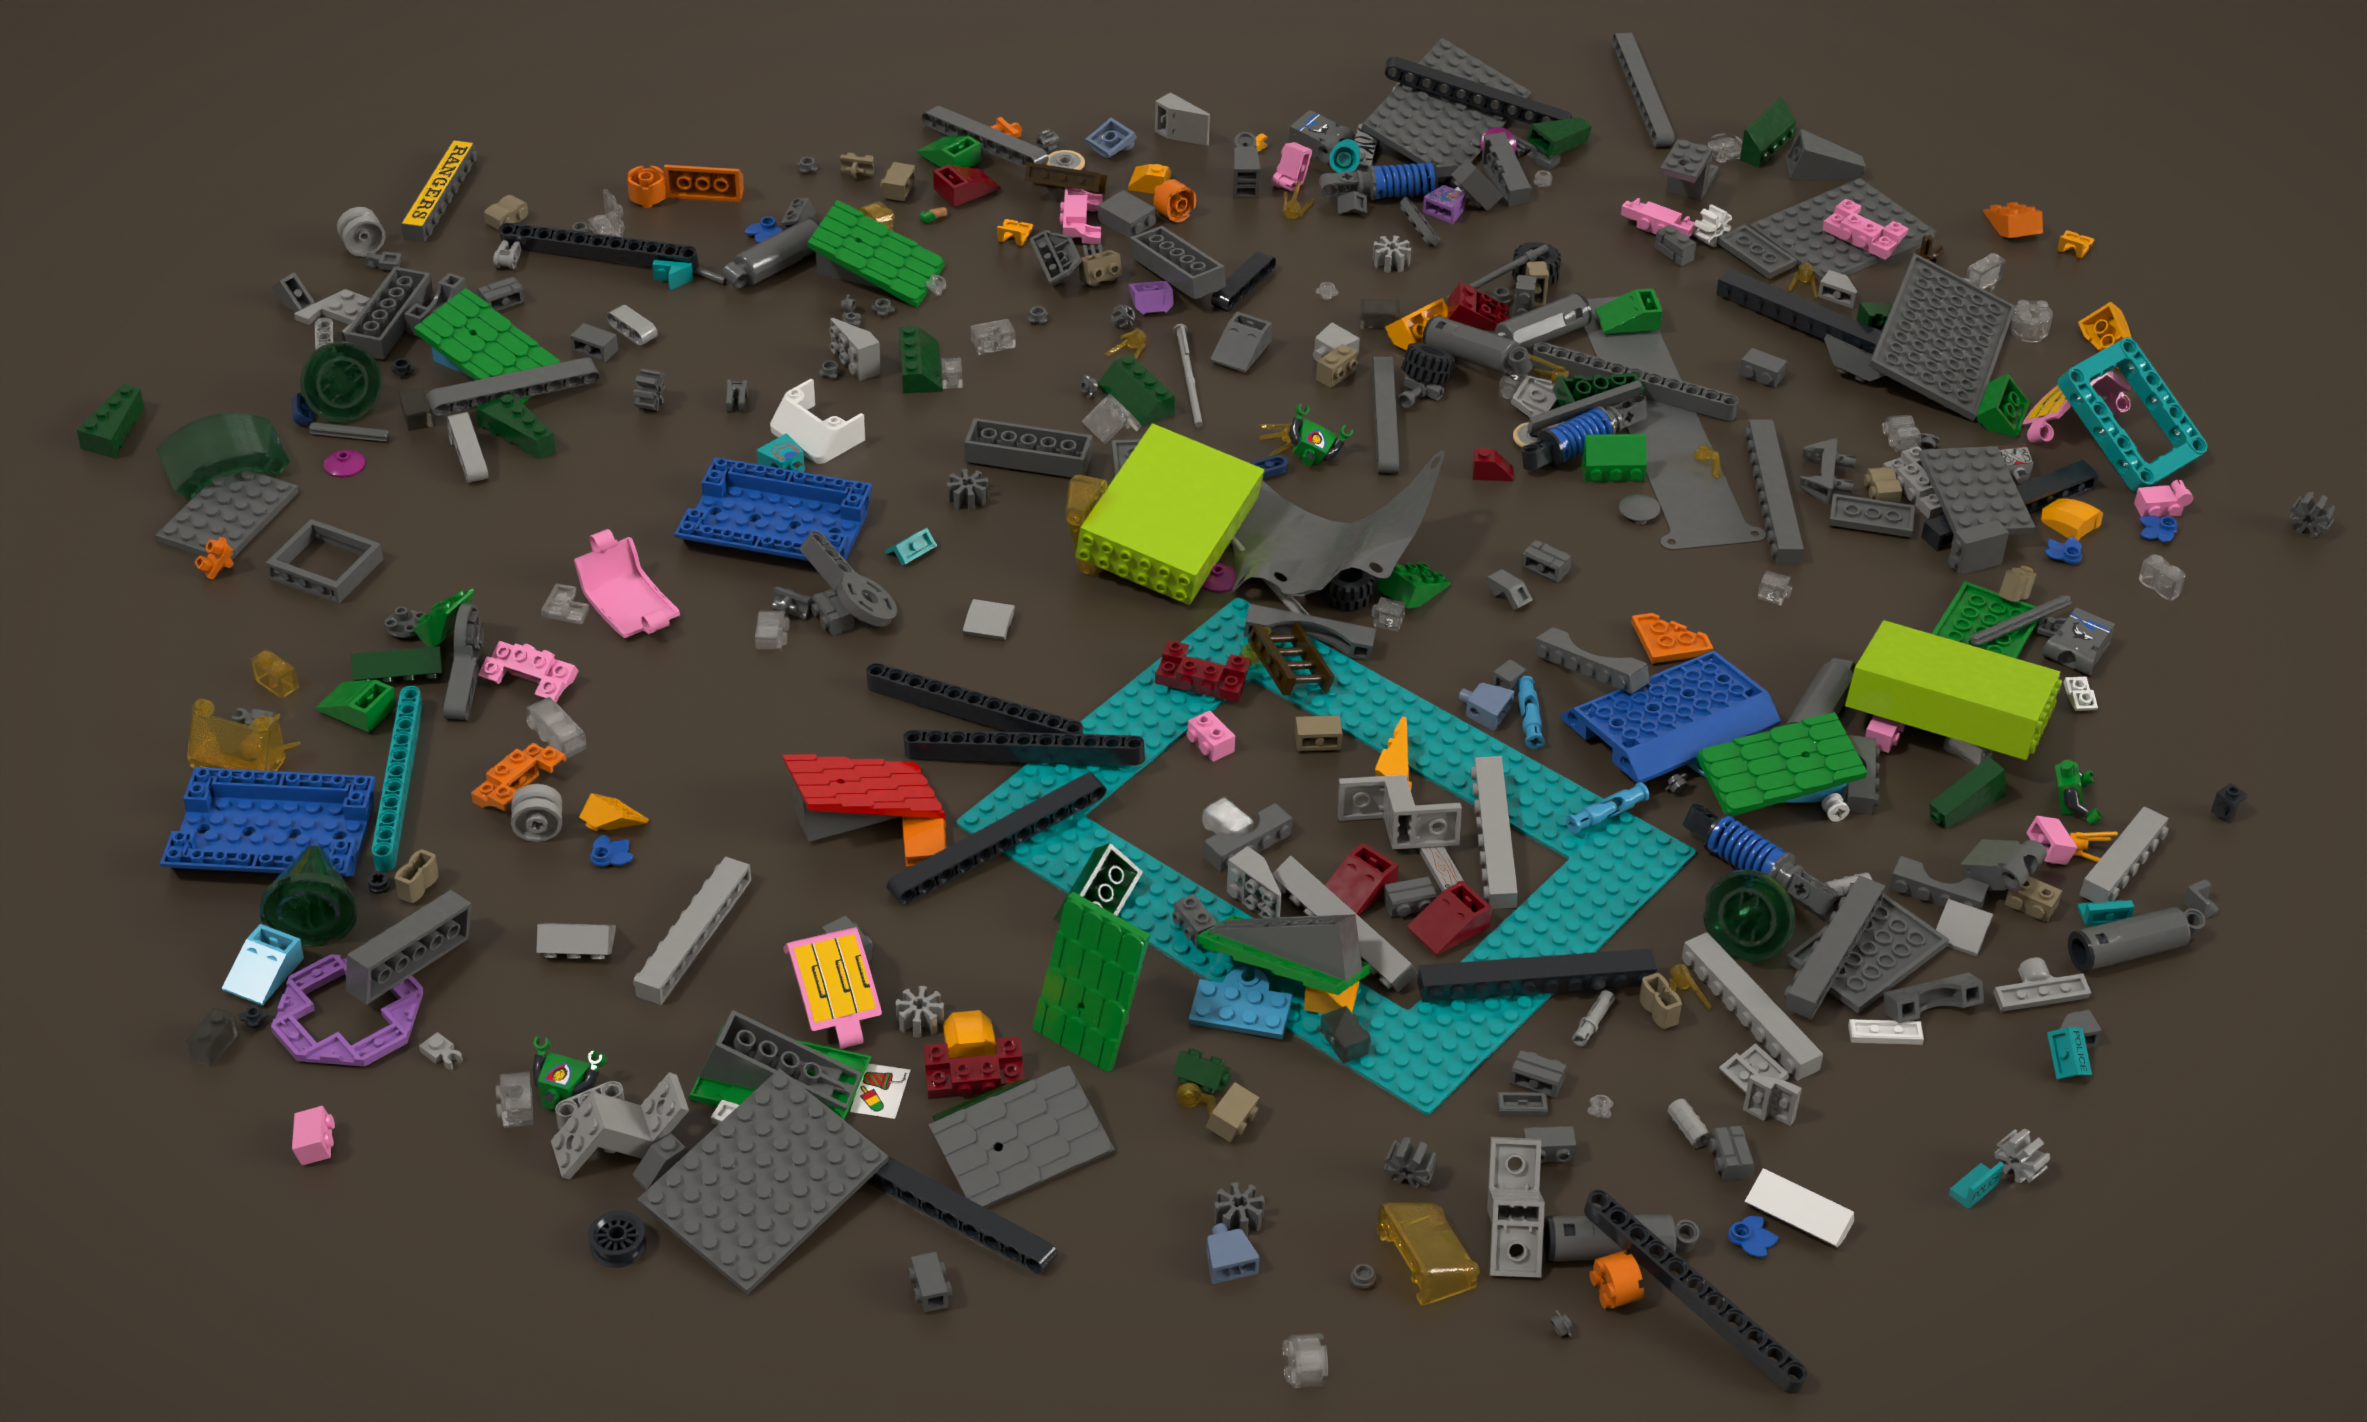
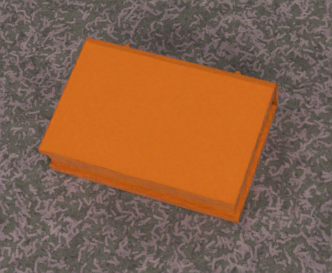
M902 816L906 868H910L947 848L946 822L944 819Z

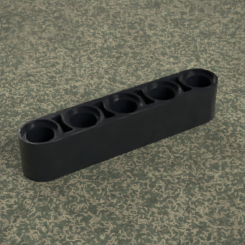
M1257 251L1226 279V287L1212 294L1211 304L1231 311L1274 270L1276 258Z

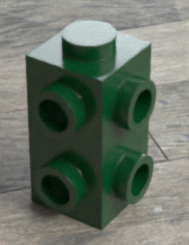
M1189 1048L1188 1051H1180L1173 1071V1075L1179 1077L1178 1081L1188 1085H1192L1195 1082L1201 1085L1200 1089L1210 1093H1215V1090H1223L1224 1087L1228 1086L1231 1079V1073H1229L1231 1067L1224 1065L1225 1060L1211 1056L1210 1059L1202 1057L1203 1052Z

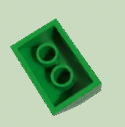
M2007 373L1988 383L1976 417L1978 422L1987 431L2017 437L2027 414L2030 400Z
M1646 434L1585 435L1581 464L1584 482L1645 481L1647 468Z

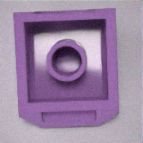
M1167 281L1128 284L1133 304L1143 315L1145 313L1161 311L1167 313L1174 305L1173 289Z

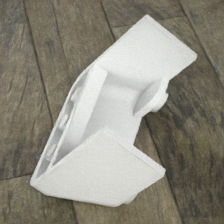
M812 379L785 393L770 422L771 432L779 438L787 433L801 447L804 456L817 464L826 463L865 441L864 415L862 413L848 421H844L837 416H832L822 421L808 411V409L815 406L814 380Z

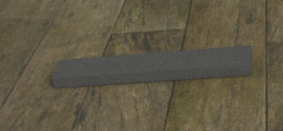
M1640 380L1532 416L1529 419L1528 429L1532 433L1588 412L1593 407L1600 406L1605 408L1640 396L1642 384Z

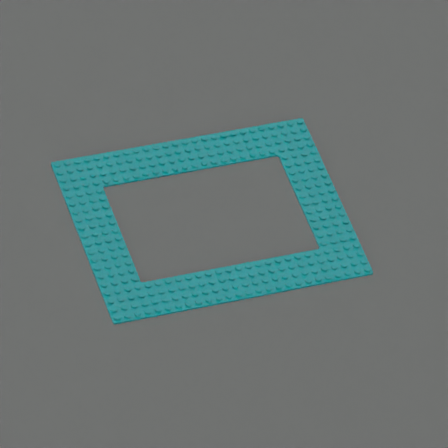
M1235 598L1180 642L1189 644L1187 656L1223 665H1226L1230 654L1250 658L1251 666L1244 685L1254 681L1314 716L1340 715L1342 732L1379 753H1382L1383 749L1388 748V740L1393 738L1394 730L1401 717H1406L1409 769L1473 806L1474 800H1477V797H1473L1472 784L1476 782L1471 780V767L1475 766V757L1502 756L1510 827L1562 855L1568 861L1461 962L1596 953L1695 856L1696 850L1627 811L1611 818H1605L1599 824L1592 827L1587 826L1581 829L1579 833L1573 834L1567 827L1566 817L1570 814L1580 813L1583 808L1591 804H1602L1600 802L1603 798L1308 636L1335 676L1334 682L1330 687L1329 693L1324 694L1318 683L1295 684L1291 695L1283 696L1248 643L1249 637L1243 636L1248 609L1251 603L1242 598ZM1291 642L1274 643L1277 648L1293 647ZM1283 656L1286 662L1303 661L1300 656ZM1162 657L1081 721L1083 724V734L1135 735L1142 737L1145 746V761L1142 764L1133 766L1028 763L957 820V826L972 835L1086 773L1094 774L1107 789L1105 796L1101 800L1002 854L1068 894L1095 848L1111 843L1143 871L1119 912L1118 917L1151 935L1148 943L1150 946L1208 981L1223 983L1226 975L1232 970L1247 967V976L1243 980L1249 982L1255 979L1254 969H1259L1266 975L1270 991L1292 994L1293 1000L1286 1030L1424 1115H1430L1554 994L1543 993L1437 1002H1422L1420 1000L1411 1009L1406 1010L1359 982L1351 1018L1305 1011L1306 986H1303L1301 981L1275 975L1269 969L1233 960V956L1211 951L1202 946L1197 948L1191 940L1189 941L1186 938L1182 928L1173 921L1172 913L1174 912L1175 901L1195 894L1217 923L1232 915L1244 919L1254 918L1086 817L1095 807L1188 731V720L1208 711L1213 712L1226 701L1216 697L1155 684V673ZM1309 669L1292 670L1295 675H1311Z

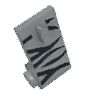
M1359 124L1354 141L1360 148L1358 166L1368 168L1372 164L1376 145H1379V142L1382 141L1362 130V124Z

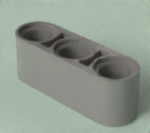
M622 305L607 313L608 323L639 346L658 336L654 324L627 305Z
M320 318L315 322L316 355L318 365L323 368H329L336 364L335 333L333 322L329 318Z
M616 1081L606 1082L559 1102L555 1108L558 1129L560 1130L565 1125L567 1120L592 1092L624 1100L622 1085Z

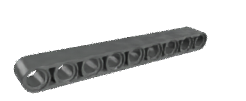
M937 105L922 114V121L927 127L947 136H970L981 143V150L1025 169L1027 162L1045 165L1049 161L1047 152L1042 148Z
M1373 356L1372 375L1378 473H1398L1399 450L1393 357Z
M587 357L437 388L427 393L426 400L433 414L442 416L475 409L509 393H512L517 399L592 384L600 378V373L593 360Z

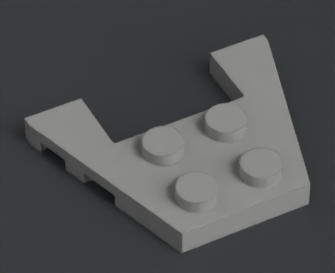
M344 289L294 313L295 320L310 325L321 315L349 324L341 331L342 338H345V332L371 298Z
M1526 376L1513 395L1511 404L1530 418L1552 410L1558 400L1552 390L1554 387L1551 384L1552 381ZM1561 422V423L1552 425V426H1550V427L1553 428V427L1558 426L1559 424H1562V423H1564V422Z

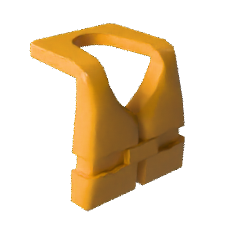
M1005 219L1003 226H997L998 242H1004L1014 237L1016 244L1022 246L1031 234L1033 224L1018 223V221Z
M2067 230L2063 236H2060L2057 251L2062 253L2066 250L2074 249L2076 257L2081 259L2093 245L2094 239L2084 235L2079 236V234Z

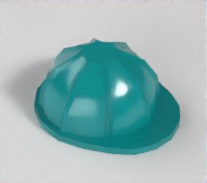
M1350 139L1339 142L1329 155V163L1332 169L1337 173L1355 171L1360 161V148L1356 142Z

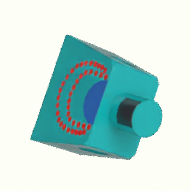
M787 433L757 449L758 465L793 471H805L804 452Z

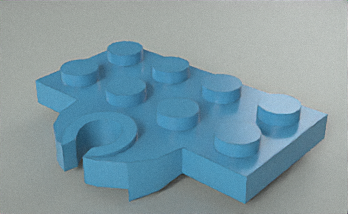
M1240 967L1226 975L1223 983L1199 979L1189 1016V1024L1282 1040L1293 997L1292 994L1270 991L1266 975L1257 968L1253 971L1255 979L1249 982L1244 981L1243 978L1247 976V967Z

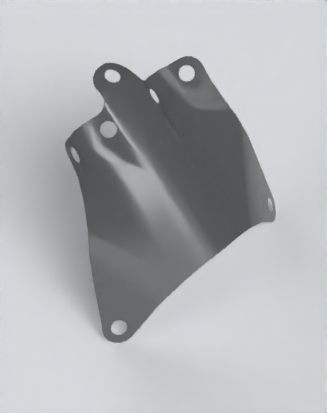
M1443 450L1437 452L1410 485L1388 504L1370 516L1351 523L1330 521L1309 513L1282 498L1262 481L1258 500L1234 535L1245 547V550L1238 551L1233 544L1236 568L1235 583L1231 593L1250 577H1257L1276 584L1283 593L1281 594L1303 597L1322 590L1340 571L1352 567L1361 569L1378 578H1388L1425 516L1445 452ZM1440 457L1438 464L1431 469L1430 466L1434 459ZM1377 563L1382 567L1383 571L1381 573L1374 572L1369 567V564ZM1278 572L1285 575L1287 581H1279L1274 577V573Z

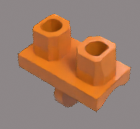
M1002 117L997 118L996 125L990 126L1015 138L1022 135V126L1019 123L1009 124Z
M221 536L218 541L210 539L206 544L208 556H198L195 561L197 568L203 571L207 578L212 580L219 570L222 571L224 567L231 568L234 564L232 559H230L233 555V549L227 544L226 538Z

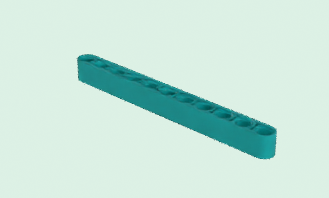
M415 686L404 687L399 695L372 845L375 869L385 873L392 871L396 865L423 710L420 690Z

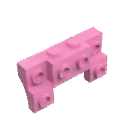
M1065 187L1064 202H1061L1060 224H1063V235L1070 236L1071 238L1082 237V243L1101 244V227L1090 226L1086 222L1087 211H1098V205L1102 203V194H1093L1082 189Z
M1640 198L1633 202L1626 201L1621 208L1622 216L1637 221V228L1656 234L1659 229L1668 225L1674 226L1676 230L1689 237L1694 236L1693 233L1698 229V227L1694 226L1695 222L1689 220V216L1681 220L1682 213L1649 201L1647 204L1641 203Z
M1845 199L1835 207V212L1824 220L1822 230L1884 260L1892 255L1900 241L1908 234L1909 228L1898 222L1892 221L1886 227H1883L1858 215L1861 211V206L1851 200Z
M499 641L492 656L486 657L478 676L480 679L485 678L499 685L508 671L513 676L539 684L535 692L536 697H542L557 703L565 688L574 682L579 670L575 665L555 659V655L547 650L540 652L528 644L522 646L515 643V645Z

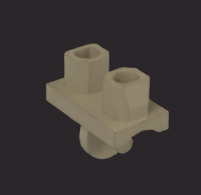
M855 153L841 154V173L851 174V177L855 179L858 175L874 176V159L872 155L857 157Z

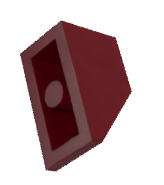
M1474 448L1472 478L1473 480L1513 481V465L1495 449Z

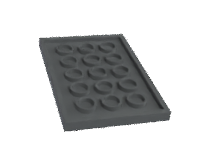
M1997 446L1920 450L1919 458L1953 534L1958 530L1999 520L2006 528L2009 535L2034 533L2036 527Z
M228 463L155 535L157 542L207 557L209 553L206 550V544L210 539L218 541L221 536L226 538L227 544L233 549V555L230 558L233 560L299 493L298 486Z
M1883 893L1881 904L1828 992L1856 1013H1860L1881 997L1884 992L1889 991L1947 947L1949 939ZM1822 930L1787 955L1786 962L1795 969L1802 971L1804 959L1807 955L1811 956L1813 944L1816 940L1820 941Z

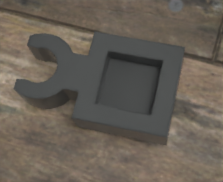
M237 708L238 717H231L234 725H245L246 730L267 733L275 720L274 712L254 708L251 713L247 712L244 708Z

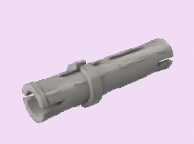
M1607 990L1600 993L1587 1016L1580 1020L1579 1028L1572 1036L1574 1044L1581 1047L1585 1046L1589 1037L1595 1034L1598 1030L1599 1022L1615 1000V997H1612L1613 993Z

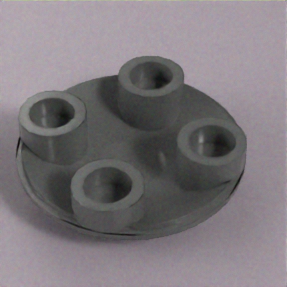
M1630 495L1622 499L1619 504V514L1634 520V523L1637 525L1646 524V521L1655 518L1660 513L1659 503L1647 495Z
M397 607L394 610L395 613L388 616L385 620L384 627L389 634L402 638L413 637L417 635L413 630L418 624L417 619L424 615L425 612L407 610L406 607Z

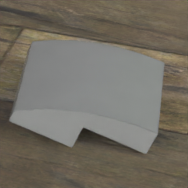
M973 599L965 620L963 634L1005 641L1008 627L1011 626L1015 605Z
M1948 899L1936 930L1949 939L1947 947L1977 957L1993 914Z
M1756 1043L1742 1055L1736 1053L1719 1067V1070L1745 1094L1751 1075L1768 1076L1784 1081L1789 1078V1073Z
M1751 1075L1748 1081L1743 1110L1763 1121L1770 1115L1791 1126L1796 1118L1802 1088L1777 1078Z

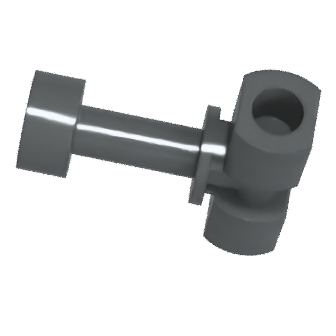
M1406 375L1404 386L1412 389V391H1404L1398 396L1397 401L1404 409L1412 406L1415 403L1416 397L1428 396L1439 401L1443 397L1444 387L1437 384H1427Z

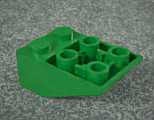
M970 136L942 137L918 150L917 154L940 168L947 165L970 168L981 162V143Z
M1654 289L1633 290L1595 308L1603 334L1649 332L1660 330L1663 311Z
M1418 562L1417 564L1406 563L1404 565L1396 564L1388 578L1379 579L1376 589L1406 608H1417L1451 586V582L1446 580L1443 574L1430 570V566L1423 562Z
M473 588L467 591L462 589L454 596L450 595L445 600H440L431 607L432 611L429 614L425 613L417 619L418 624L413 630L427 647H434L440 644L455 630L459 607L462 603L472 602L475 591Z
M377 680L342 682L315 709L369 733L396 707V701L392 686Z

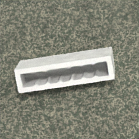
M1764 1168L1745 1200L1746 1204L1835 1247L1840 1246L1854 1222L1853 1211Z

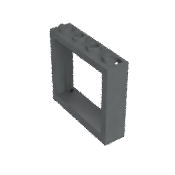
M310 519L266 562L269 579L340 604L384 559L381 543ZM314 539L362 555L337 581L289 564Z

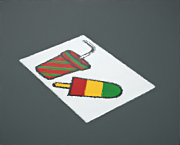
M868 1064L857 1089L850 1112L895 1119L911 1070Z

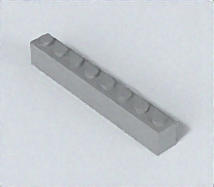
M1502 756L1475 757V766L1471 767V780L1476 782L1472 784L1473 797H1477V800H1474L1475 814L1479 813V817H1476L1477 831L1481 830V834H1478V847L1483 848V851H1480V865H1485V869H1482V882L1487 884V886L1483 887L1484 900H1488L1492 909L1517 908L1518 892Z
M1291 855L1272 873L1280 892L1283 894L1289 893L1291 895L1289 899L1298 908L1302 905L1307 916L1356 914ZM1356 914L1361 960L1371 965V974L1374 976L1377 973L1381 977L1379 981L1387 989L1392 987L1399 992L1418 972L1403 955Z
M725 856L722 862L716 865L713 874L709 879L705 880L700 892L694 895L689 907L682 911L678 922L671 926L664 941H660L657 950L652 957L650 956L647 959L644 968L635 975L633 985L635 986L636 997L659 1005L663 1004L751 882L750 864Z
M1707 932L1684 942L1682 954L1684 963L1690 966L1698 978L1706 983L1712 993L1722 1000L1727 1009L1738 1017L1742 1025L1754 1034L1756 1040L1769 1050L1771 1056L1776 1058L1789 1074L1798 1081L1820 1070L1823 1053Z

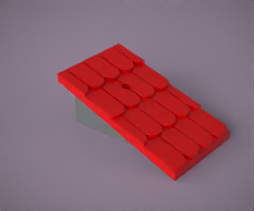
M816 754L782 755L783 761L790 773L796 818L808 842L902 816L945 819V812L942 809L941 803L937 800L934 791L929 786L928 780L924 777L920 766L915 762H884V759L817 757Z

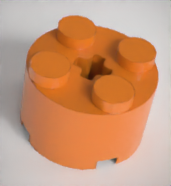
M638 166L629 171L627 183L629 199L642 205L643 208H651L653 204L666 199L665 176L662 169L656 166H650V168Z
M1175 179L1167 180L1161 185H1157L1154 189L1153 204L1156 212L1177 223L1185 221L1190 216L1189 212L1191 209L1194 210L1196 206L1195 192Z
M1626 1250L1596 1259L1594 1261V1270L1589 1272L1591 1283L1598 1288L1600 1303L1604 1309H1613L1641 1300L1644 1296V1287L1639 1289L1638 1281L1643 1280L1641 1271L1633 1255H1626Z

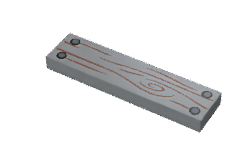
M1444 846L1417 848L1442 892L1463 880Z

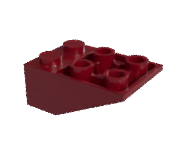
M947 165L933 170L934 190L954 207L1000 189V186L980 169Z
M1460 282L1448 297L1447 319L1481 330L1495 331L1498 323L1509 319V306L1504 302L1491 298L1486 293L1474 289L1471 285Z
M1362 843L1348 854L1325 886L1359 916L1383 896L1384 885L1397 882L1398 864L1365 843Z
M1462 880L1445 889L1407 926V929L1435 956H1438L1489 928L1492 907Z

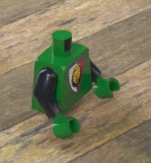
M1302 403L1295 407L1297 416L1293 418L1288 432L1291 443L1294 445L1293 452L1302 458L1301 461L1304 465H1319L1322 460L1328 461L1337 456L1345 444L1343 441L1352 435L1353 429L1349 434H1345L1343 429L1346 425H1344L1339 431V438H1337V434L1306 418L1302 419L1303 415L1310 411V407L1306 406L1304 412H1302L1300 409Z
M2064 760L2060 764L2055 765L2061 814L2085 816L2091 825L2101 821L2100 811L2095 808L2089 812L2088 807L2083 803L2082 786L2085 787L2095 782L2091 778L2094 776L2093 772L2088 770L2082 773L2078 768V763L2071 760Z
M536 1036L534 1045L538 1049V1053L534 1056L533 1078L535 1086L539 1089V1096L543 1098L541 1104L545 1108L554 1109L557 1102L559 1103L594 1088L600 1072L598 1068L604 1066L607 1061L604 1054L601 1053L596 1061L598 1052L592 1050L588 1056L591 1063L552 1052L545 1055V1051L550 1048L551 1042L546 1037L545 1044L539 1046L540 1037Z

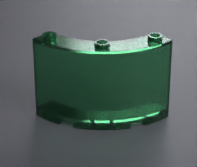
M222 413L198 419L178 429L157 448L174 492L189 499H192L200 490L212 483V479L220 475L224 477L240 473L241 470L253 469L254 472H263L278 477L290 463L271 420L247 413Z

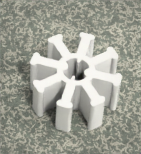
M1710 205L1709 211L1703 209L1700 212L1703 219L1702 221H1695L1694 226L1698 227V229L1693 234L1698 240L1716 247L1717 237L1722 235L1723 231H1730L1731 226L1727 223L1732 220V216L1727 214L1726 211Z

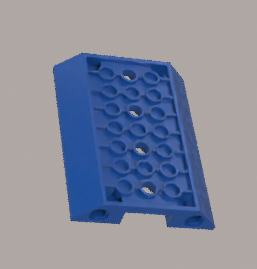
M715 457L701 482L702 497L695 509H687L674 533V537L685 541L809 562L801 552L800 546L811 531L814 530L822 533L846 561L867 517L872 484Z
M1711 651L1650 676L1649 683L1632 694L1619 689L1560 715V719L1585 740L1598 735L1613 748L1612 762L1636 783H1644L1697 760L1698 751H1702L1706 747L1732 742L1733 739L1758 734L1781 724V719L1769 692L1716 651Z
M194 767L183 798L186 814L180 830L171 831L160 867L354 876L373 815L375 776Z

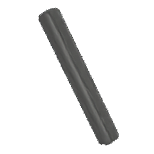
M312 422L309 427L310 434L380 442H387L389 439V431L382 429Z

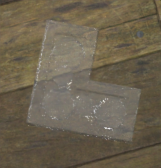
M556 583L541 609V617L582 624L589 612V604L573 601L577 594L576 587Z

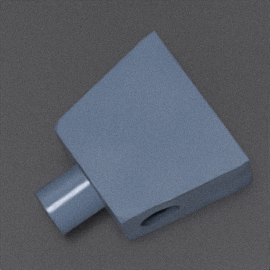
M1480 683L1474 692L1463 688L1459 694V701L1467 703V717L1492 731L1497 729L1513 707V690L1486 683Z
M1223 1223L1215 1225L1212 1228L1213 1235L1207 1237L1206 1246L1212 1284L1259 1274V1255L1241 1229L1228 1231Z

